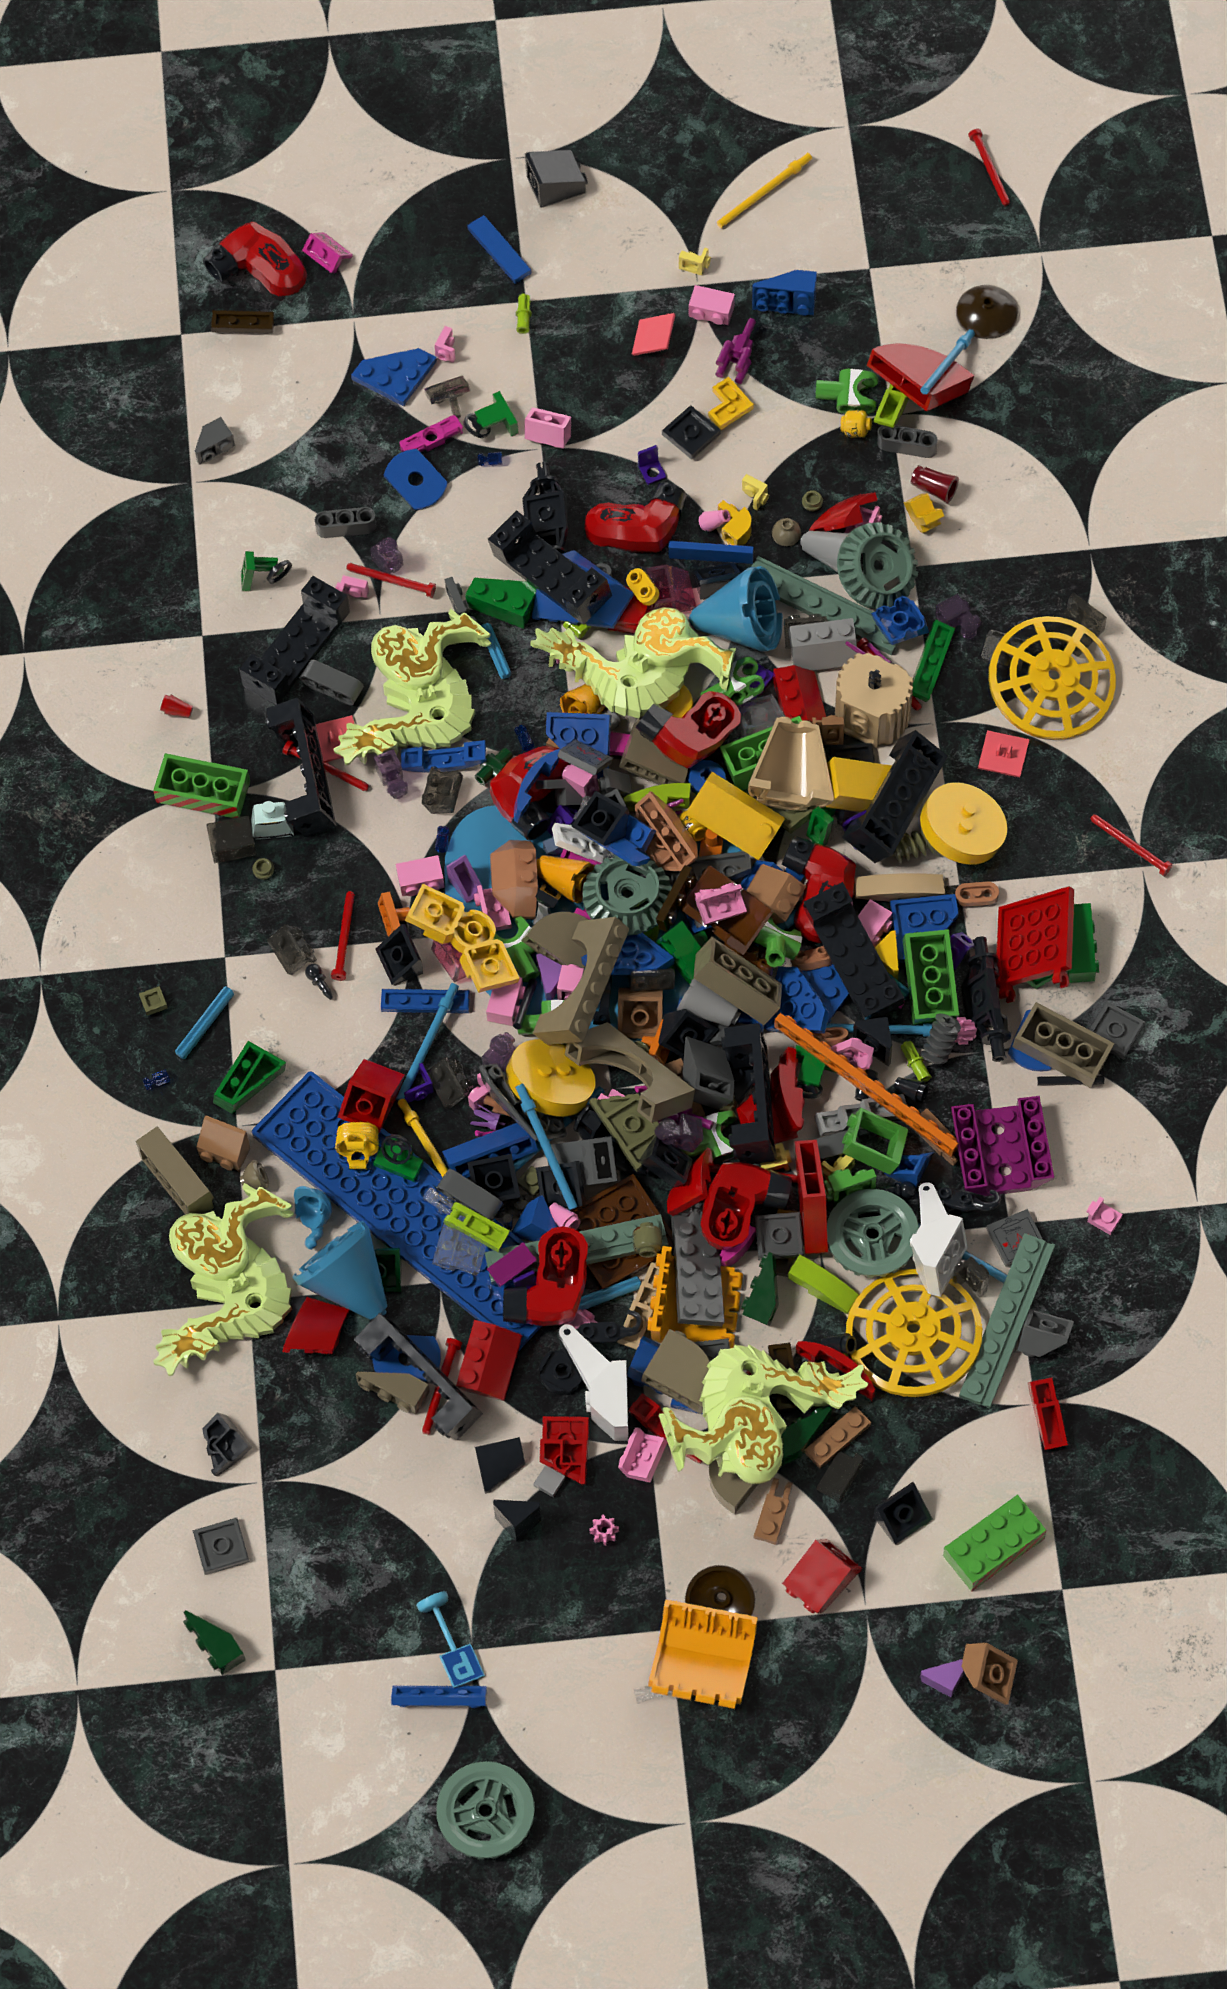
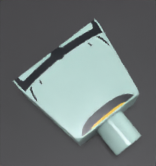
M266 801L263 804L253 806L251 818L253 840L294 836L293 825L286 821L284 815L286 811L284 802L273 803Z

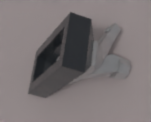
M545 882L535 896L538 900V911L533 924L551 914L550 908L555 907L562 895Z

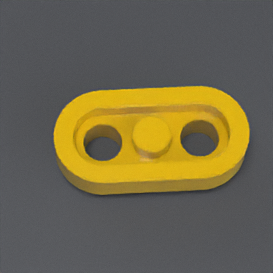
M639 568L630 571L626 582L634 595L644 605L654 604L659 598V590L648 574Z

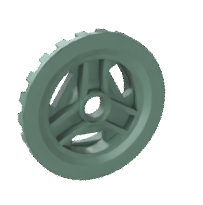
M881 522L867 523L855 528L845 537L838 552L837 570L842 586L853 600L871 609H878L881 606L891 607L894 606L897 598L901 596L908 597L911 589L916 584L914 583L915 578L918 576L916 571L918 561L914 558L915 550L910 547L909 539L904 538L899 529L895 530L889 524L885 525ZM882 540L890 543L897 553L881 543ZM861 554L863 555V572L860 564ZM876 560L882 563L881 571H877L874 567ZM898 577V584L891 590L886 591L883 585Z
M615 855L614 858L609 859L607 857L603 859L601 864H596L592 872L588 873L583 884V904L591 920L616 917L629 928L627 935H637L647 932L658 925L656 917L672 887L664 869L658 867L655 861L650 860L647 864L632 866ZM627 870H633V871L640 872V873L644 874V875L646 876V878L641 877V876H639V875H636V874H634V873H631V872H629V871H627ZM601 884H607L609 900L604 901L601 897ZM624 890H631L634 894L626 898L621 893ZM645 901H648V902H649L648 904H646V905H645L644 907H642V908H639V909H636V910H632V909H634L635 907L639 906L640 904H642V903L645 902Z
M864 1189L853 1192L839 1201L830 1213L827 1222L829 1251L833 1254L837 1263L839 1262L845 1270H850L857 1276L865 1275L867 1278H873V1276L886 1277L889 1273L894 1274L898 1272V1269L902 1266L905 1267L910 1258L913 1257L910 1240L912 1235L916 1234L919 1229L917 1218L910 1206L891 1192L880 1189ZM864 1213H880V1216L858 1218V1215ZM869 1229H875L878 1231L879 1236L875 1239H870L867 1237L866 1232ZM894 1235L902 1237L897 1250L893 1254L888 1253L887 1251ZM850 1240L863 1256L857 1257L845 1243Z
M487 1761L469 1764L456 1771L443 1785L438 1796L436 1808L438 1825L445 1840L456 1851H460L465 1856L484 1860L485 1858L495 1859L498 1856L507 1855L514 1848L519 1847L530 1832L534 1820L532 1793L525 1780L506 1765ZM477 1787L479 1790L462 1806L459 1803L460 1798L470 1789ZM511 1795L516 1811V1816L510 1818L508 1817L504 1796ZM483 1805H489L492 1808V1813L488 1817H483L479 1814V1808ZM471 1830L490 1835V1841L472 1839L467 1836L468 1831Z

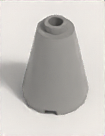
M808 531L806 534H803L800 544L803 551L838 572L837 557L839 548L849 533Z
M694 978L677 1008V1011L687 1009L704 1020L728 1027L731 1023L735 1025L741 1015L738 1012L739 1008Z

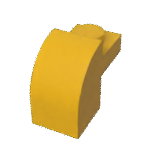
M928 493L920 494L903 502L910 519L920 532L924 533L941 524L939 519L944 517L941 508H934Z
M722 500L718 504V510L726 509L730 513V521L726 522L727 524L722 527V539L729 545L743 546L751 535V515L746 507H743L738 512V509L733 504H728Z

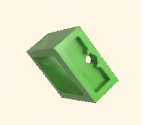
M860 1108L855 1114H851L847 1121L849 1129L842 1140V1144H845L842 1153L890 1175L900 1165L908 1129L863 1108ZM859 1126L890 1140L886 1155L855 1142Z

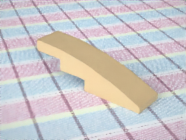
M897 873L854 878L855 899L890 902L898 898L910 899L920 898L921 896L945 895L943 874Z
M651 1262L645 1279L642 1281L637 1296L630 1307V1310L636 1311L642 1316L643 1328L638 1334L617 1341V1343L637 1350L641 1338L646 1336L648 1332V1318L653 1317L654 1310L650 1309L651 1296H656L657 1288H653L654 1275H659L660 1268L656 1267V1263ZM627 1315L623 1326L634 1327L637 1323L636 1318L632 1315Z

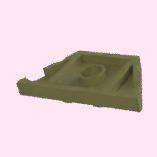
M629 1094L625 1097L610 1096L607 1099H590L589 1103L635 1171H639L642 1167V1164L638 1162L655 1135L657 1133L659 1135L662 1134V1127L657 1121L651 1123L637 1112L639 1094Z

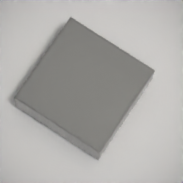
M545 1465L533 1485L554 1497L564 1482L565 1476Z

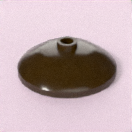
M979 285L967 290L960 297L956 306L957 321L965 332L969 329L974 330V337L981 339H994L1005 335L1015 325L1018 315L1017 304L1012 295L1006 290L993 285Z
M713 1565L702 1569L691 1579L686 1590L685 1603L752 1616L755 1608V1593L752 1584L742 1572L726 1565ZM724 1593L726 1599L720 1600L718 1594Z

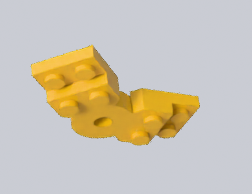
M422 884L405 921L425 930L424 936L441 944L451 942L453 947L462 953L459 961L467 978H472L478 993L518 983L519 975L503 942L498 939L493 940L496 928L492 919L487 914L478 910L465 912L462 902Z

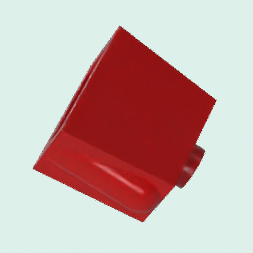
M634 595L615 627L608 628V630L635 634L640 619L645 614L651 612L652 605L642 604Z

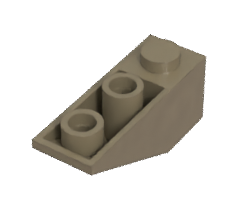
M356 1373L358 1385L362 1389L378 1393L379 1398L386 1402L392 1401L396 1403L397 1407L406 1413L410 1411L416 1414L430 1393L429 1384L409 1373Z

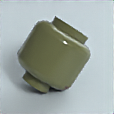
M651 1222L641 1223L639 1227L634 1229L632 1233L634 1251L639 1253L641 1257L649 1258L656 1256L663 1246L661 1229L653 1226Z

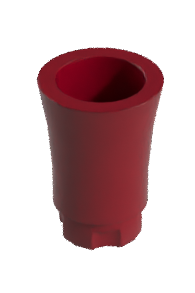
M918 465L912 473L910 484L948 504L955 495L959 477Z

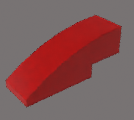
M1047 1378L1027 1382L1044 1449L1068 1445L1053 1379Z

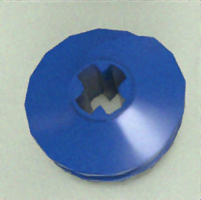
M711 760L700 761L691 767L688 772V783H691V791L697 795L706 781L705 778H708L711 772L726 780L724 769L718 763Z

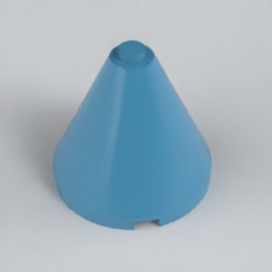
M762 566L747 568L692 610L689 615L691 626L696 630L761 652L774 650L781 639L783 617L782 612L777 613L775 600H780V596L771 574Z
M360 1221L348 1228V1232L340 1237L337 1236L299 1268L301 1274L297 1275L295 1273L292 1278L299 1286L371 1320L379 1313L385 1315L387 1313L385 1308L388 1305L370 1229L364 1221Z

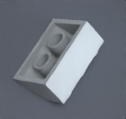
M853 618L789 627L793 665L812 671L840 668L844 663L847 664L849 658L854 659V655L857 654V652L845 645V642L848 641L857 647Z

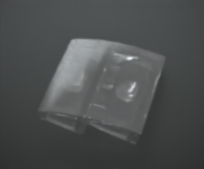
M443 1223L432 1264L452 1271L456 1268L478 1275L486 1245Z

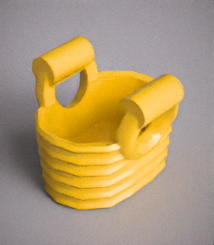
M349 1122L338 1127L335 1149L337 1153L347 1158L349 1169L367 1168L369 1157L379 1150L378 1129L369 1122ZM358 1152L362 1153L365 1157L364 1160H351L352 1155Z

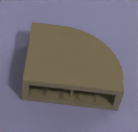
M642 717L637 719L632 727L619 768L658 785L684 783L688 768L670 761L659 751L654 743L644 738L635 728Z
M572 912L552 913L534 924L521 941L537 953L548 957L560 965L568 966L574 964L580 968H585L581 957L586 955L587 951L576 944L572 937L579 921L589 919Z
M669 1329L644 1371L641 1381L702 1414L703 1402L699 1401L704 1386L702 1381L709 1371L707 1365L710 1361L704 1351L694 1342L687 1339L684 1333Z
M715 1459L709 1464L711 1489L717 1500L735 1515L758 1484L744 1482L737 1473L724 1472L721 1477L718 1476L720 1467H718L717 1460Z

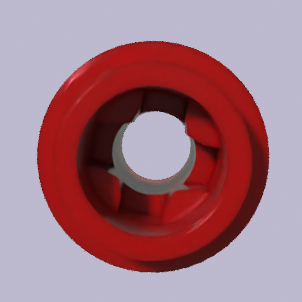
M165 694L160 707V711H163L166 715L190 718L193 710L192 705L185 703L172 694L170 696Z

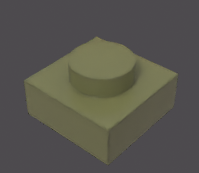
M160 986L139 993L147 1016L167 1009Z
M531 1166L517 1180L518 1186L533 1198L539 1193L536 1168Z

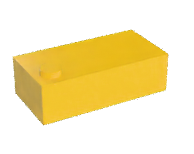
M833 757L827 762L834 801L826 807L856 812L867 810L892 765Z
M711 772L685 813L757 860L761 858L785 820L783 816L758 802L755 798L714 772Z

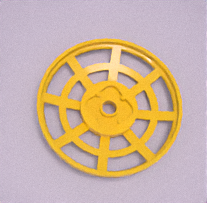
M1046 616L1024 621L1013 627L1003 636L991 657L989 686L995 704L1011 724L1035 737L1060 740L1081 735L1094 727L1103 718L1114 697L1116 674L1108 650L1093 632L1072 620ZM1042 622L1063 623L1076 628V631L1072 637L1056 632L1046 633ZM1034 625L1037 635L1027 639L1019 648L1007 644V641L1016 632L1026 626ZM1084 633L1099 646L1107 661L1095 662L1090 651L1079 642ZM1049 638L1061 639L1069 643L1064 651L1052 649ZM1040 640L1043 651L1036 657L1024 651L1031 644ZM1076 647L1082 651L1089 663L1077 664L1076 660L1071 656ZM1003 651L1013 655L1010 664V680L998 683L997 663L999 655ZM1021 659L1029 663L1030 666L1028 675L1017 678L1018 660ZM1109 669L1110 687L1104 702L1095 695L1098 685V670ZM1049 671H1057L1060 678L1052 679L1049 676ZM1092 672L1090 690L1079 683L1080 673ZM1031 685L1032 689L1037 693L1033 702L1024 695L1020 686ZM1013 688L1018 699L1028 708L1023 719H1020L1012 712L1000 692ZM1074 691L1085 697L1076 706L1068 707L1066 698ZM1044 699L1058 700L1060 710H1048L1040 706ZM1089 702L1100 709L1091 720L1079 727L1073 728L1071 715L1081 711ZM1036 713L1045 717L1062 718L1064 730H1045L1030 725V722Z
M916 1269L899 1270L894 1274L889 1273L886 1277H881L867 1286L856 1298L850 1309L846 1322V1333L853 1336L854 1317L867 1319L866 1336L868 1341L867 1345L850 1354L851 1360L858 1366L863 1365V1371L869 1377L872 1384L888 1393L904 1397H921L944 1391L955 1385L968 1373L979 1355L983 1328L977 1305L970 1294L959 1283L950 1279L948 1283L955 1287L967 1302L954 1305L945 1294H942L941 1297H936L942 1300L948 1308L936 1312L927 1305L931 1294H928L924 1285L911 1284L897 1287L893 1278L899 1276L918 1275ZM883 1282L885 1283L889 1291L876 1301L871 1310L858 1308L861 1301L872 1289ZM907 1291L922 1292L918 1302H906L901 1293ZM893 1297L897 1307L890 1315L877 1312L884 1302ZM972 1310L975 1321V1339L973 1344L960 1339L962 1325L959 1314ZM953 1316L955 1325L954 1335L941 1331L940 1320ZM874 1320L886 1323L887 1334L876 1340L873 1337ZM911 1324H917L920 1327L916 1333L909 1332L907 1328ZM939 1340L950 1344L937 1359L934 1358L931 1349L935 1347ZM890 1343L899 1351L896 1361L885 1356L879 1348ZM956 1348L968 1352L969 1355L961 1367L944 1379L938 1366L946 1362L955 1352ZM873 1352L883 1364L893 1369L889 1382L873 1374L863 1364L861 1359ZM922 1354L926 1361V1364L905 1365L908 1355ZM930 1370L935 1381L934 1384L919 1387L898 1385L902 1372L921 1373Z

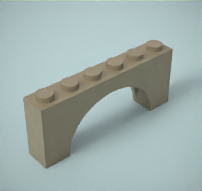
M609 917L579 921L572 940L587 951L586 967L578 985L570 996L552 1011L540 1014L533 1034L545 1044L584 1041L629 931V928L618 918Z
M608 1022L588 1029L583 1042L566 1044L565 1056L578 1066L606 1064L626 1070L638 1077L645 1084L647 1090L640 1093L637 1112L651 1123L692 1108L695 1089Z

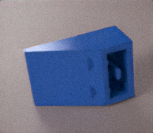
M794 270L754 283L752 309L813 315L816 299L817 272Z

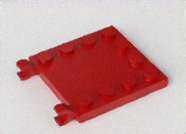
M1064 887L999 907L996 955L998 956L997 966L1000 977L996 979V986L1000 989L999 998H1006V1003L1015 1002L1016 1000L1013 985L1052 974L1053 984L1060 983V988L1069 986V977L1066 970L1072 968L1075 890L1072 887Z

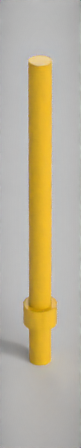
M806 153L797 161L794 160L788 164L787 169L719 219L717 225L720 228L724 227L789 176L801 171L802 167L812 160L811 154Z
M404 1098L400 1099L397 1104L404 1113L406 1123L413 1128L443 1178L448 1171L446 1165L419 1123L420 1118L417 1113L412 1111Z

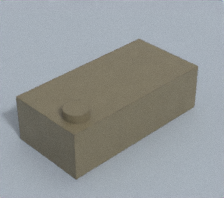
M711 937L696 953L694 979L756 1021L765 1025L780 1009L782 984L733 950Z
M1035 1002L1015 1037L1012 1047L1066 1076H1071L1081 1081L1083 1085L1091 1089L1108 1059L1114 1043Z
M158 1126L136 1140L141 1160L185 1215L189 1213L205 1214L214 1209L212 1202L214 1197Z

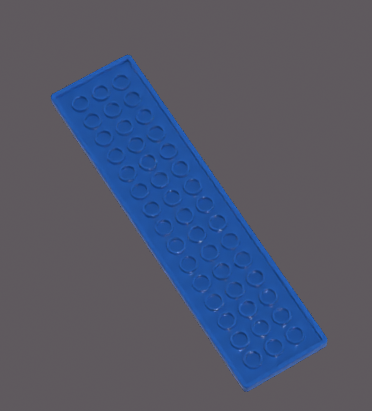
M308 1072L252 1129L253 1137L312 1186L324 1192L329 1200L356 1222L364 1221L369 1227L370 1233L388 1248H400L401 1258L476 1320L494 1324L521 1334L520 1350L542 1326L503 1322L504 1288L515 1287L513 1281H509L501 1287L498 1284L491 1285L484 1252L492 1251L493 1249L444 1224L443 1221L452 1212L451 1207L455 1201L442 1194L436 1188L442 1180V1176L424 1162L415 1182L375 1167L373 1162L378 1152L369 1157L366 1169H349L347 1158L337 1153L335 1149L338 1127L344 1123H349L337 1118L344 1097L314 1072ZM383 1128L378 1134L379 1150L383 1140L391 1135ZM358 1152L352 1155L351 1160H364L365 1157L362 1153ZM459 1216L458 1220L463 1222L466 1217ZM495 1218L492 1220V1221L495 1222L496 1224H498V1225H500V1226L506 1228V1227L503 1226L500 1222H498ZM510 1231L501 1249L520 1245L523 1241Z

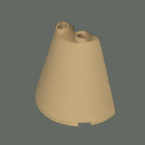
M788 717L776 718L748 784V793L751 797L755 795L758 802L770 807L796 811L808 810V807L814 805L822 808L834 801L819 725L812 724L810 721H800L799 724H795Z

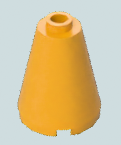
M586 684L566 692L560 698V707L563 713L601 714L606 708L605 705H601L598 695L594 694L591 686Z
M543 855L536 860L538 877L570 901L575 903L583 902V884L588 873L592 872L595 865L589 861Z

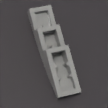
M899 1094L898 1096L901 1097L903 1103L907 1105L904 1095ZM872 1098L863 1099L859 1104L840 1106L838 1110L819 1112L814 1116L820 1137L847 1131L849 1129L847 1121L850 1115L855 1114L860 1108L890 1121L899 1118Z

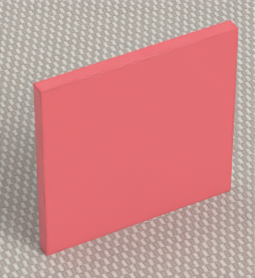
M671 313L639 320L632 355L668 349L675 314Z
M352 715L316 724L324 762L343 758L341 755L334 753V748L340 745L338 737L346 733V724H354Z
M987 730L978 769L1020 778L1029 739Z

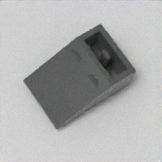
M686 1037L682 1080L695 1089L693 1102L719 1110L733 1101L734 1078L726 1058V1052L723 1048Z
M612 1136L550 1144L559 1164L580 1161L583 1186L618 1181Z

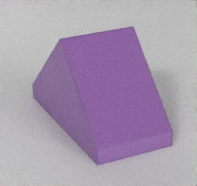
M463 855L446 867L449 882L464 901L468 903L474 899V894L477 893V886L481 885L468 858L466 855Z
M537 954V966L546 1000H553L557 994V985L562 965L542 954Z
M962 1660L922 1670L921 1681L952 1697L965 1673L961 1667Z

